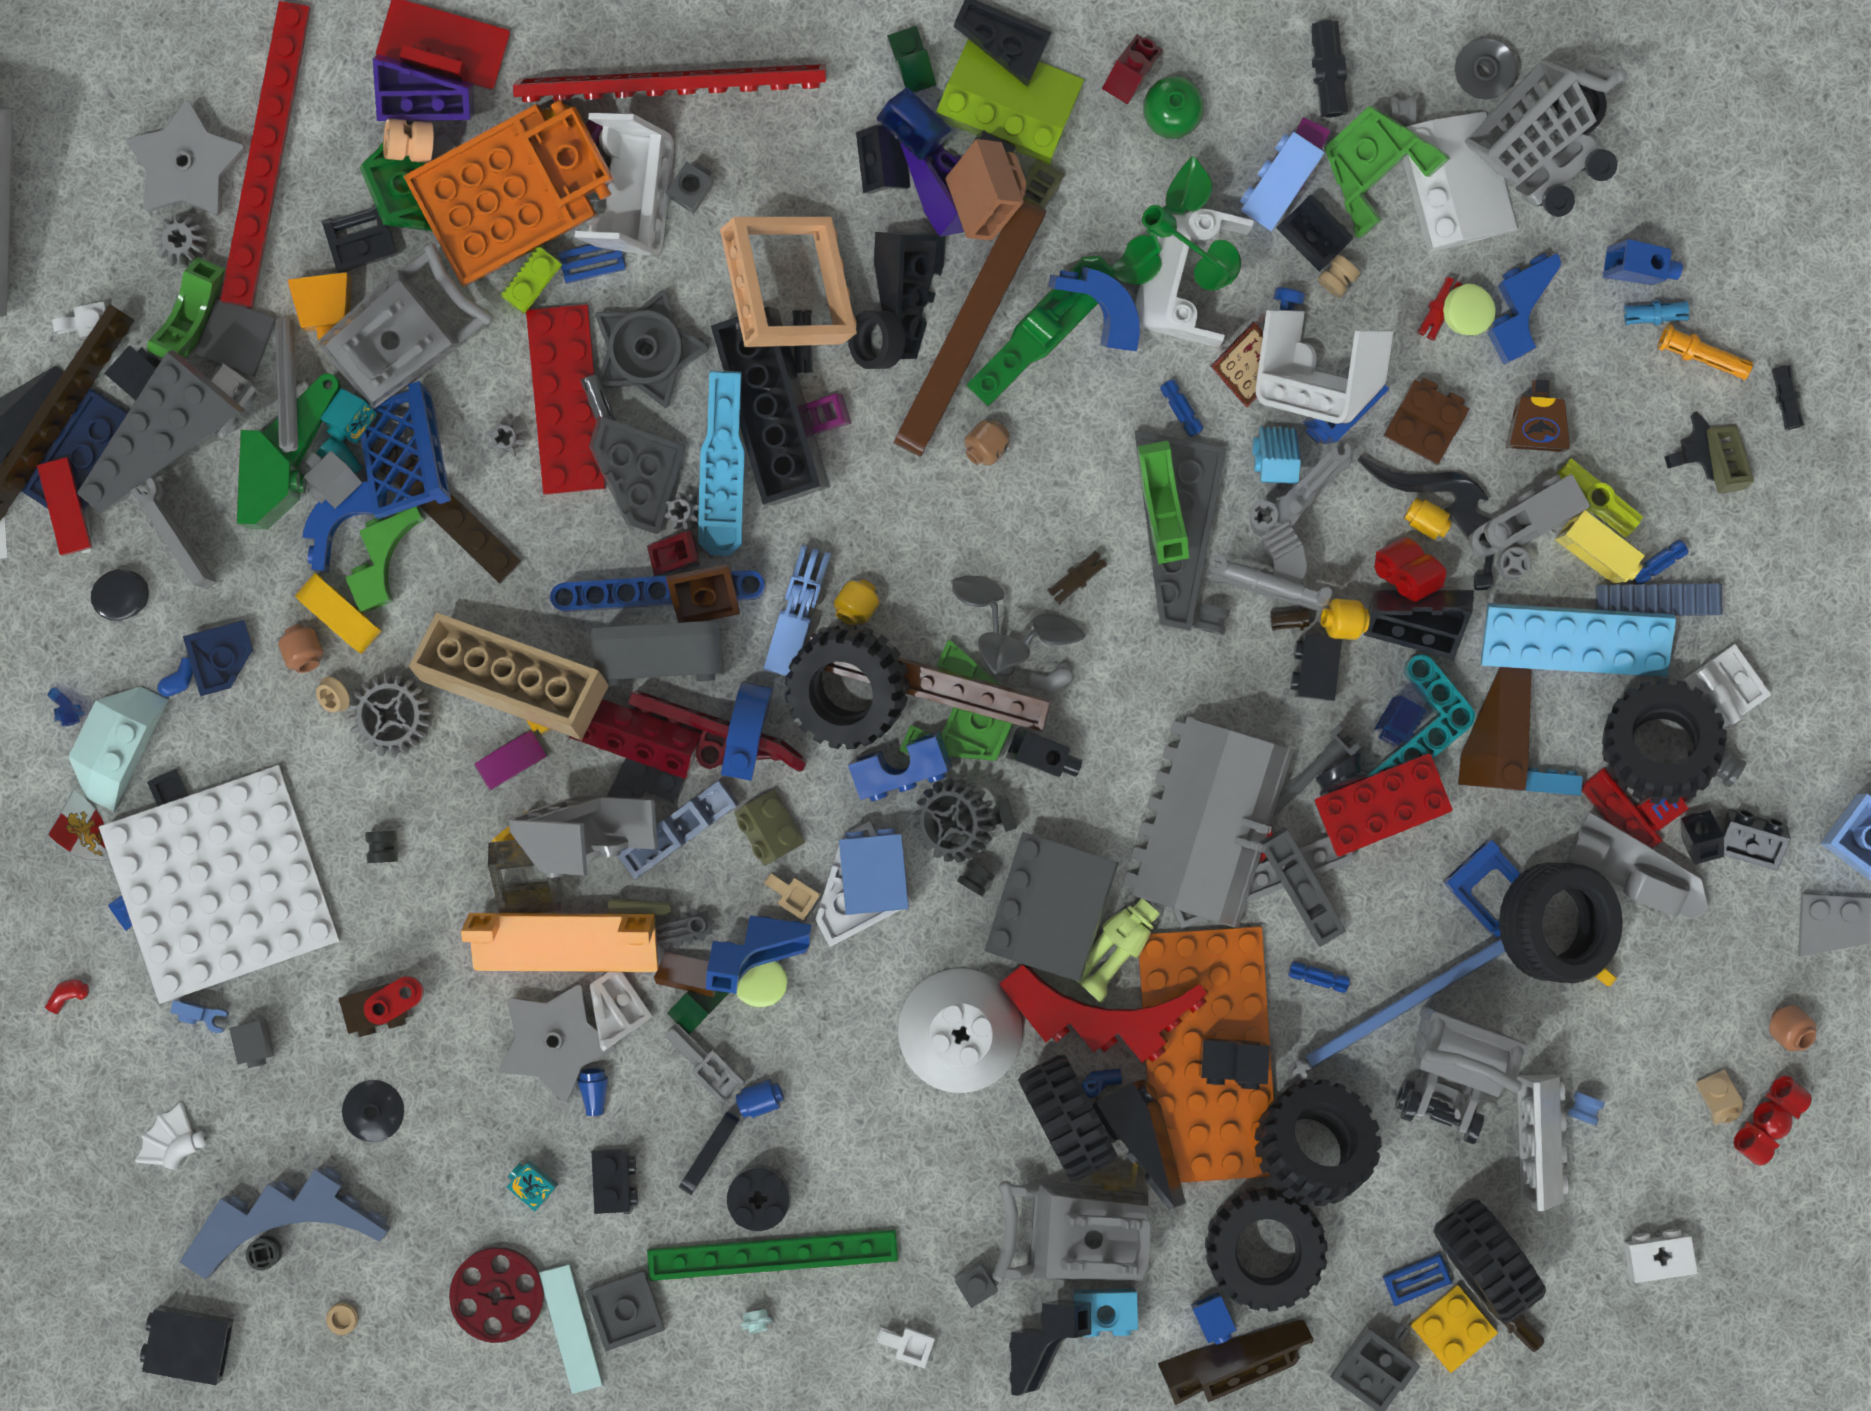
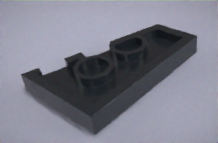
M965 0L954 23V28L1027 87L1052 33L977 0Z

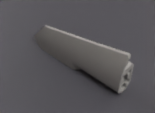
M1588 813L1571 846L1565 863L1580 864L1595 869V871H1598L1609 881L1610 885L1624 890V894L1630 898L1672 916L1682 914L1692 918L1709 910L1702 879L1594 813Z

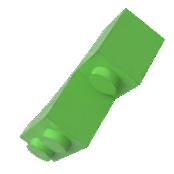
M1169 441L1137 446L1142 492L1149 514L1151 539L1158 564L1188 559V539L1176 489Z
M416 506L395 513L394 516L385 520L383 518L372 519L365 523V529L359 531L374 564L371 567L369 563L357 566L351 570L352 575L345 577L360 612L367 613L393 602L388 581L390 560L402 537L411 528L425 520L419 507Z

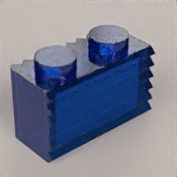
M908 87L891 98L876 117L877 122H881V125L885 126L886 130H890V134L895 135V139H899V142L903 143L909 152H913V156H917L918 160H923L940 147L952 131L943 119L938 117Z
M1404 696L1392 697L1374 730L1380 732L1378 738L1393 747L1395 745L1399 746L1400 743L1411 741L1410 736H1413V731L1417 730L1416 725H1420L1419 720L1423 719L1426 709Z

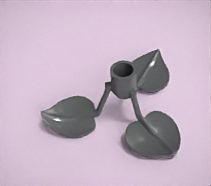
M963 576L951 581L952 591L961 602L974 607L990 605L992 608L993 632L982 634L978 640V647L983 659L994 675H1012L1016 665L1024 663L1029 658L1030 650L1027 646L1035 636H1039L1042 642L1050 645H1068L1085 639L1086 635L1072 621L1049 613L1038 615L1033 619L1032 625L1035 629L1030 631L1023 642L1009 636L1004 637L999 634L998 604L996 603V601L1004 598L1003 589L993 580L982 576Z

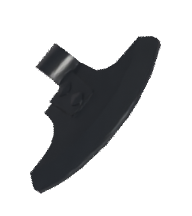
M1696 411L1690 416L1693 426L1692 433L1689 437L1680 440L1682 452L1665 456L1667 468L1696 462L1703 466L1707 479L1714 481L1707 430L1710 426Z

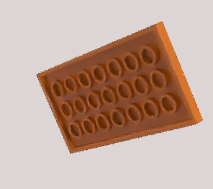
M1262 927L1151 933L1139 956L1142 1007L1158 1005L1178 997L1200 982L1209 991L1204 996L1207 1002L1194 1013L1188 1009L1179 1016L1183 1022L1168 1033L1165 1028L1161 1031L1168 1040L1163 1046L1166 1052L1153 1062L1149 1058L1146 1059L1147 1083L1151 1084L1157 1093V1101L1162 1109L1180 1182L1270 1177L1268 1172L1262 1173L1259 1164L1262 1162V1158L1257 1157L1255 1154V1146L1260 1141H1256L1254 1137L1256 1128L1260 1125L1259 1119L1274 1101L1271 1052H1269L1268 1084H1260L1259 1089H1243L1234 1080L1226 1079L1225 1085L1206 1084V1078L1199 1076L1201 1038L1260 1041L1270 1046Z

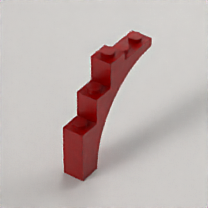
M1025 964L1021 965L999 983L1000 987L1045 1043L1051 1038L1058 1042L1070 1032L1067 1025L1071 1024L1093 1052H1096L1099 1048L1103 1052L1107 1051L1118 1042L1115 1035L1119 1034L1141 1062H1144L1147 1058L1153 1062L1166 1052L1163 1046L1168 1040L1161 1031L1165 1028L1168 1033L1183 1022L1179 1016L1188 1009L1194 1013L1207 1002L1204 996L1209 992L1200 982L1184 994L1158 1005L1137 1009H1108L1085 1004L1062 994L1043 981L1030 966Z

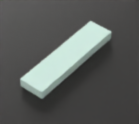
M570 1263L539 1272L572 1394L602 1386L601 1374Z

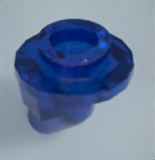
M56 687L49 690L47 696L60 706L54 709V722H61L62 727L80 723L79 717L85 716L81 706L73 705L72 701Z

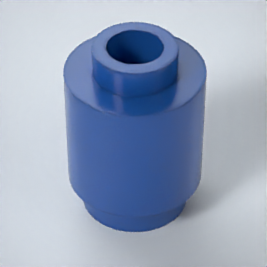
M771 1079L743 1088L741 1093L736 1094L737 1105L743 1118L749 1116L755 1118L781 1108L780 1101L784 1100L779 1083L773 1084Z

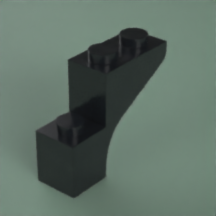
M1059 1299L1042 1303V1329L1025 1328L1011 1332L1009 1343L1011 1352V1372L1009 1376L1011 1395L1019 1396L1039 1390L1062 1342L1067 1338H1078L1091 1334V1302Z

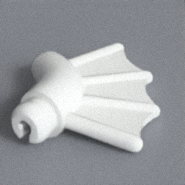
M179 1102L172 1111L158 1114L152 1129L142 1134V1150L135 1158V1162L163 1165L166 1168L177 1170L185 1156L199 1151V1148L206 1147L208 1141L204 1140L206 1134L202 1131L196 1133L192 1131L184 1104Z

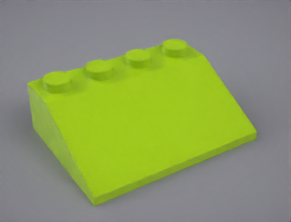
M968 39L936 110V119L974 135L985 130L987 133L1016 147V152L1036 160L1039 159L1050 165L1085 79L1039 61L1027 87Z

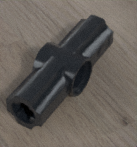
M1323 20L1312 23L1311 33L1314 52L1312 68H1315L1316 78L1313 81L1315 85L1317 84L1320 117L1332 118L1347 115L1348 105L1345 91L1347 67L1345 55L1341 53L1338 21Z

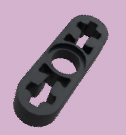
M729 1111L725 1113L680 1183V1189L690 1195L693 1194L740 1118Z

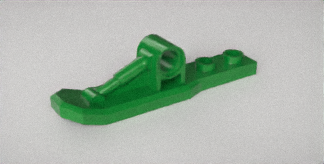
M1101 256L1082 257L1070 270L1079 273L1078 279L1081 276L1082 266L1103 272L1114 278V269ZM1052 288L1015 326L1009 342L966 384V387L989 407L1031 363L1047 357L1098 303L1093 297L1085 293Z

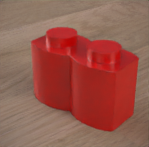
M1402 537L1376 551L1374 568L1377 575L1385 581L1394 584L1398 592L1409 600L1417 602L1444 587L1446 569L1436 558L1425 554L1422 548L1412 539Z

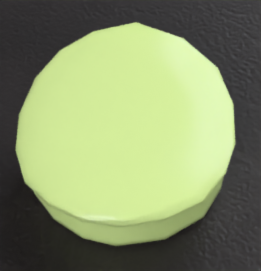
M1466 283L1456 287L1448 294L1445 299L1443 313L1445 322L1454 332L1462 335H1478L1492 325L1495 320L1496 309L1492 297L1486 290L1478 285Z
M776 961L750 969L745 973L738 985V998L754 1007H767L775 1004L786 992L788 983L786 972L781 964Z

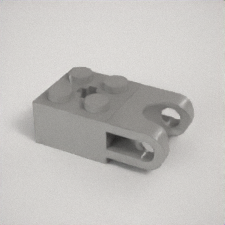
M1558 474L1506 504L1509 510L1476 528L1469 535V546L1479 557L1490 556L1515 542L1519 547L1591 506L1572 474L1563 479ZM1483 533H1485L1486 539L1491 545L1489 548H1484L1480 544L1479 538Z

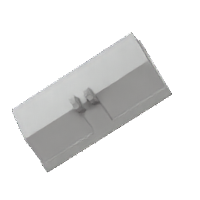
M1187 716L1186 723L1174 721L1171 727V733L1181 735L1178 748L1166 746L1164 749L1163 758L1173 761L1170 774L1158 771L1155 778V783L1166 786L1162 799L1151 796L1147 804V808L1158 811L1154 825L1142 822L1139 829L1140 834L1150 837L1146 850L1134 847L1131 855L1132 859L1142 862L1139 873L1136 875L1127 872L1123 883L1134 887L1133 896L1239 928L1261 854L1264 853L1266 848L1260 841L1267 838V835L1271 832L1272 827L1270 825L1294 749Z

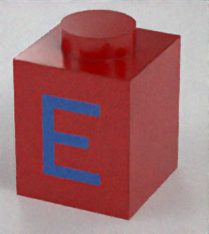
M1684 796L1680 797L1679 802L1674 804H1668L1667 799H1661L1659 804L1650 803L1651 797H1646L1635 805L1655 831L1661 830L1689 809L1685 804L1687 800Z

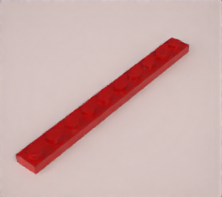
M283 1L278 2L220 298L222 303L249 308L254 306L311 8L306 5Z

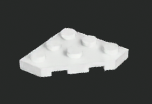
M870 821L849 831H864V837L877 836ZM839 846L815 919L829 947L900 911L846 915ZM908 895V905L910 906L913 903Z

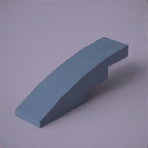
M720 779L656 825L657 849L627 848L620 852L621 855L618 857L635 880L740 803L725 782Z

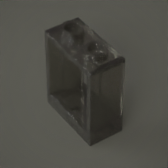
M516 840L488 843V869L499 913L562 911L563 889L560 877H547L548 881L504 886L501 869L534 866L524 850L521 847L518 848L520 845Z

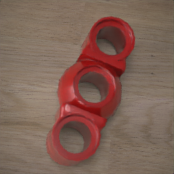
M1781 1076L1773 1082L1770 1092L1765 1095L1770 1101L1760 1104L1755 1109L1753 1125L1746 1122L1745 1126L1734 1137L1733 1144L1735 1149L1755 1165H1765L1773 1158L1775 1149L1780 1146L1775 1140L1786 1137L1792 1129V1117L1799 1120L1801 1114L1811 1105V1094L1790 1076Z

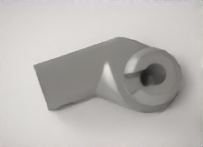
M1062 662L1057 664L1056 670L1048 676L1031 672L1028 687L1052 693L1057 692L1070 683L1073 677L1072 667L1068 663Z

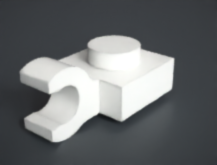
M103 301L73 307L74 317L52 319L54 332H57L59 335L78 331L80 339L87 338L106 310V303Z
M881 1327L877 1340L880 1344L896 1348V1359L925 1369L935 1337L908 1327L904 1328L902 1335Z

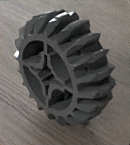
M952 778L945 779L943 783L941 781L932 785L933 789L929 788L923 792L925 798H920L917 801V804L922 809L916 810L913 815L920 818V822L915 823L913 826L917 829L921 828L922 834H919L917 839H926L927 843L924 849L928 851L934 848L933 857L939 858L943 856L944 862H951L955 859L957 863L965 861L966 858L969 860L977 856L976 852L981 853L986 849L984 843H989L993 839L988 832L994 831L996 826L989 823V819L995 818L996 814L993 812L988 813L987 807L992 805V802H984L982 798L985 795V791L980 790L975 793L976 784L969 783L966 785L965 779H957L954 782ZM946 796L958 798L957 802L952 804L951 807L940 805ZM958 834L970 836L963 845L951 842Z

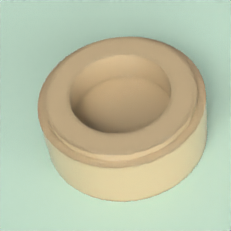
M345 1302L335 1304L330 1308L326 1316L328 1328L338 1335H345L353 1331L359 1320L355 1307Z

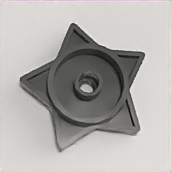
M665 290L660 291L635 312H596L595 314L608 348L599 372L603 388L636 386L664 408H667L669 405L678 371L708 351V347L677 327ZM644 345L652 346L653 352L650 355H642L641 348Z

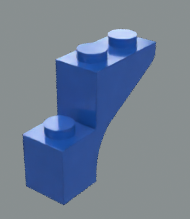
M1544 253L1529 261L1531 267L1523 271L1516 267L1502 275L1504 280L1498 285V288L1513 318L1506 314L1496 319L1492 323L1494 327L1487 334L1504 365L1536 348L1529 330V316L1532 308L1561 266V259L1558 253L1551 257Z
M750 915L744 945L729 941H713L707 967L706 989L737 994L738 985L742 977L750 969L807 952L812 925L803 924L799 921L790 922L772 919L767 916L758 917Z

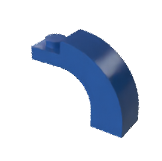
M1083 266L1080 279H1078L1079 273L1060 270L1059 276L1050 274L1048 287L1057 290L1085 293L1093 297L1099 304L1103 313V330L1100 345L1137 352L1140 334L1138 312L1131 296L1117 280L1103 272Z
M362 482L336 508L325 500L322 504L318 502L312 509L305 523L302 536L307 540H314V546L310 545L308 550V564H312L311 570L329 573L333 536L342 522L356 515H374L368 482ZM388 490L381 499L382 507L386 506Z
M747 682L741 683L729 726L721 775L749 781L753 780L764 723L768 717L773 687Z

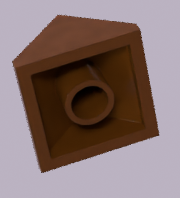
M729 564L666 576L678 623L704 622L740 614L732 570Z

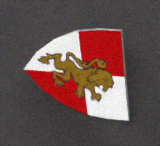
M74 790L46 837L73 856L94 861L109 859L99 830V826L105 825L101 816L86 799Z

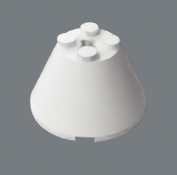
M955 968L931 975L914 988L906 999L900 1013L898 1038L906 1062L920 1079L943 1091L968 1093L992 1085L1010 1069L1021 1046L1022 1021L1019 1009L1000 987L999 981L977 970ZM961 1026H965L968 1036L962 1040L956 1039L952 1033L953 1029L959 1030Z

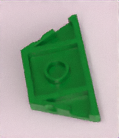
M382 142L359 168L383 225L433 232L403 177L426 163L413 162L409 156H406L404 160L385 159Z

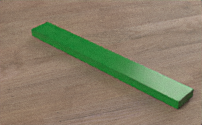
M896 1229L651 1248L647 1249L649 1281L897 1262L898 1251Z

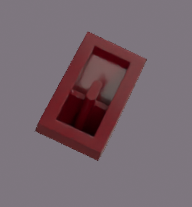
M691 531L677 534L647 546L654 576L701 564L694 534Z

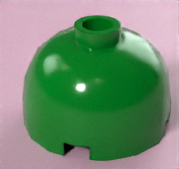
M1168 76L1158 80L1148 89L1143 101V116L1147 125L1155 134L1166 139H1180L1189 135L1199 126L1204 115V100L1200 89L1191 80L1182 76Z

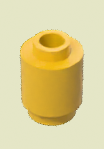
M1417 497L1403 518L1409 522L1410 527L1433 540L1437 536L1443 538L1452 524L1448 520L1450 513L1426 499L1422 501Z

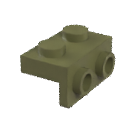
M775 789L734 812L739 829L746 834L752 844L754 855L757 859L761 860L764 866L805 843Z

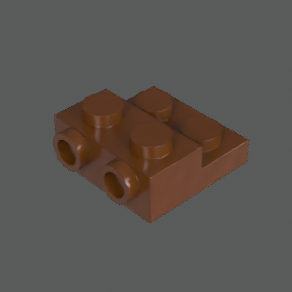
M1422 378L1420 382L1414 380L1410 384L1383 437L1433 464L1439 465L1470 408L1464 406L1466 400L1454 393H1449L1448 396H1445L1436 391L1438 388L1437 384Z

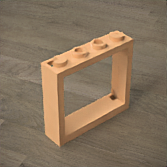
M733 217L720 229L745 347L836 345L845 343L857 334V323L850 303V290L846 285L843 271L844 262L840 257L837 243L838 236L832 217ZM813 234L833 325L768 326L749 235Z

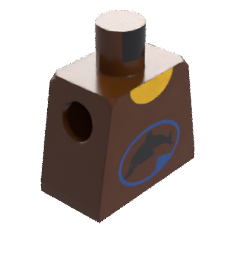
M1532 380L1531 397L1521 396L1516 399L1505 448L1553 452L1569 450L1570 443L1565 400L1550 398L1551 381Z

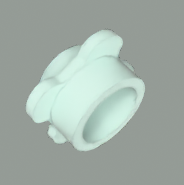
M766 1309L756 1310L742 1315L744 1323L741 1324V1328L743 1330L748 1329L749 1334L766 1331L767 1325L772 1324L773 1320L771 1317H768Z

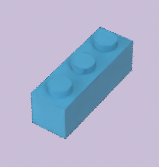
M1528 767L1526 791L1581 796L1583 776H1577V772L1565 771L1564 775L1558 774V770L1546 769V773L1538 772L1539 768Z

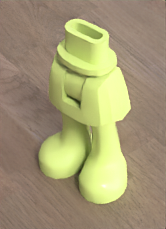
M1142 898L1133 908L1129 906L1105 921L1101 925L1104 930L1091 948L1082 980L1078 983L1100 1003L1106 998L1107 986L1121 965L1130 956L1136 959L1140 956L1149 939L1151 930L1154 928L1151 924L1160 915L1157 910ZM1115 944L1117 949L1095 974L1089 976L1101 958Z

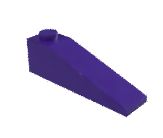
M918 113L896 116L893 123L924 213L940 237L963 233L964 229L945 179L962 157L959 154L954 156L942 147L944 139Z

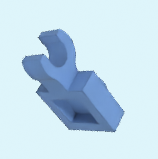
M182 999L174 1000L170 1013L179 1015L178 1020L181 1022L196 1024L197 1020H203L207 1028L214 1033H222L225 1028L215 1024V1017L217 1015L222 1017L229 1016V1012L225 1009H212Z

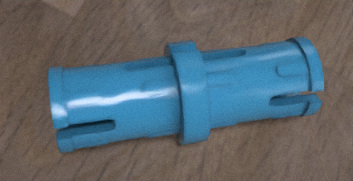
M1659 300L1652 301L1651 304L1624 306V312L1626 311V314H1624L1625 325L1653 323L1656 326L1661 325V322L1689 320V314L1687 315L1689 313L1688 301L1659 303Z

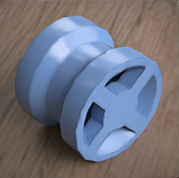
M1575 1091L1573 1096L1575 1103L1573 1107L1569 1108L1567 1115L1597 1126L1599 1121L1597 1114L1600 1109H1603L1605 1102Z

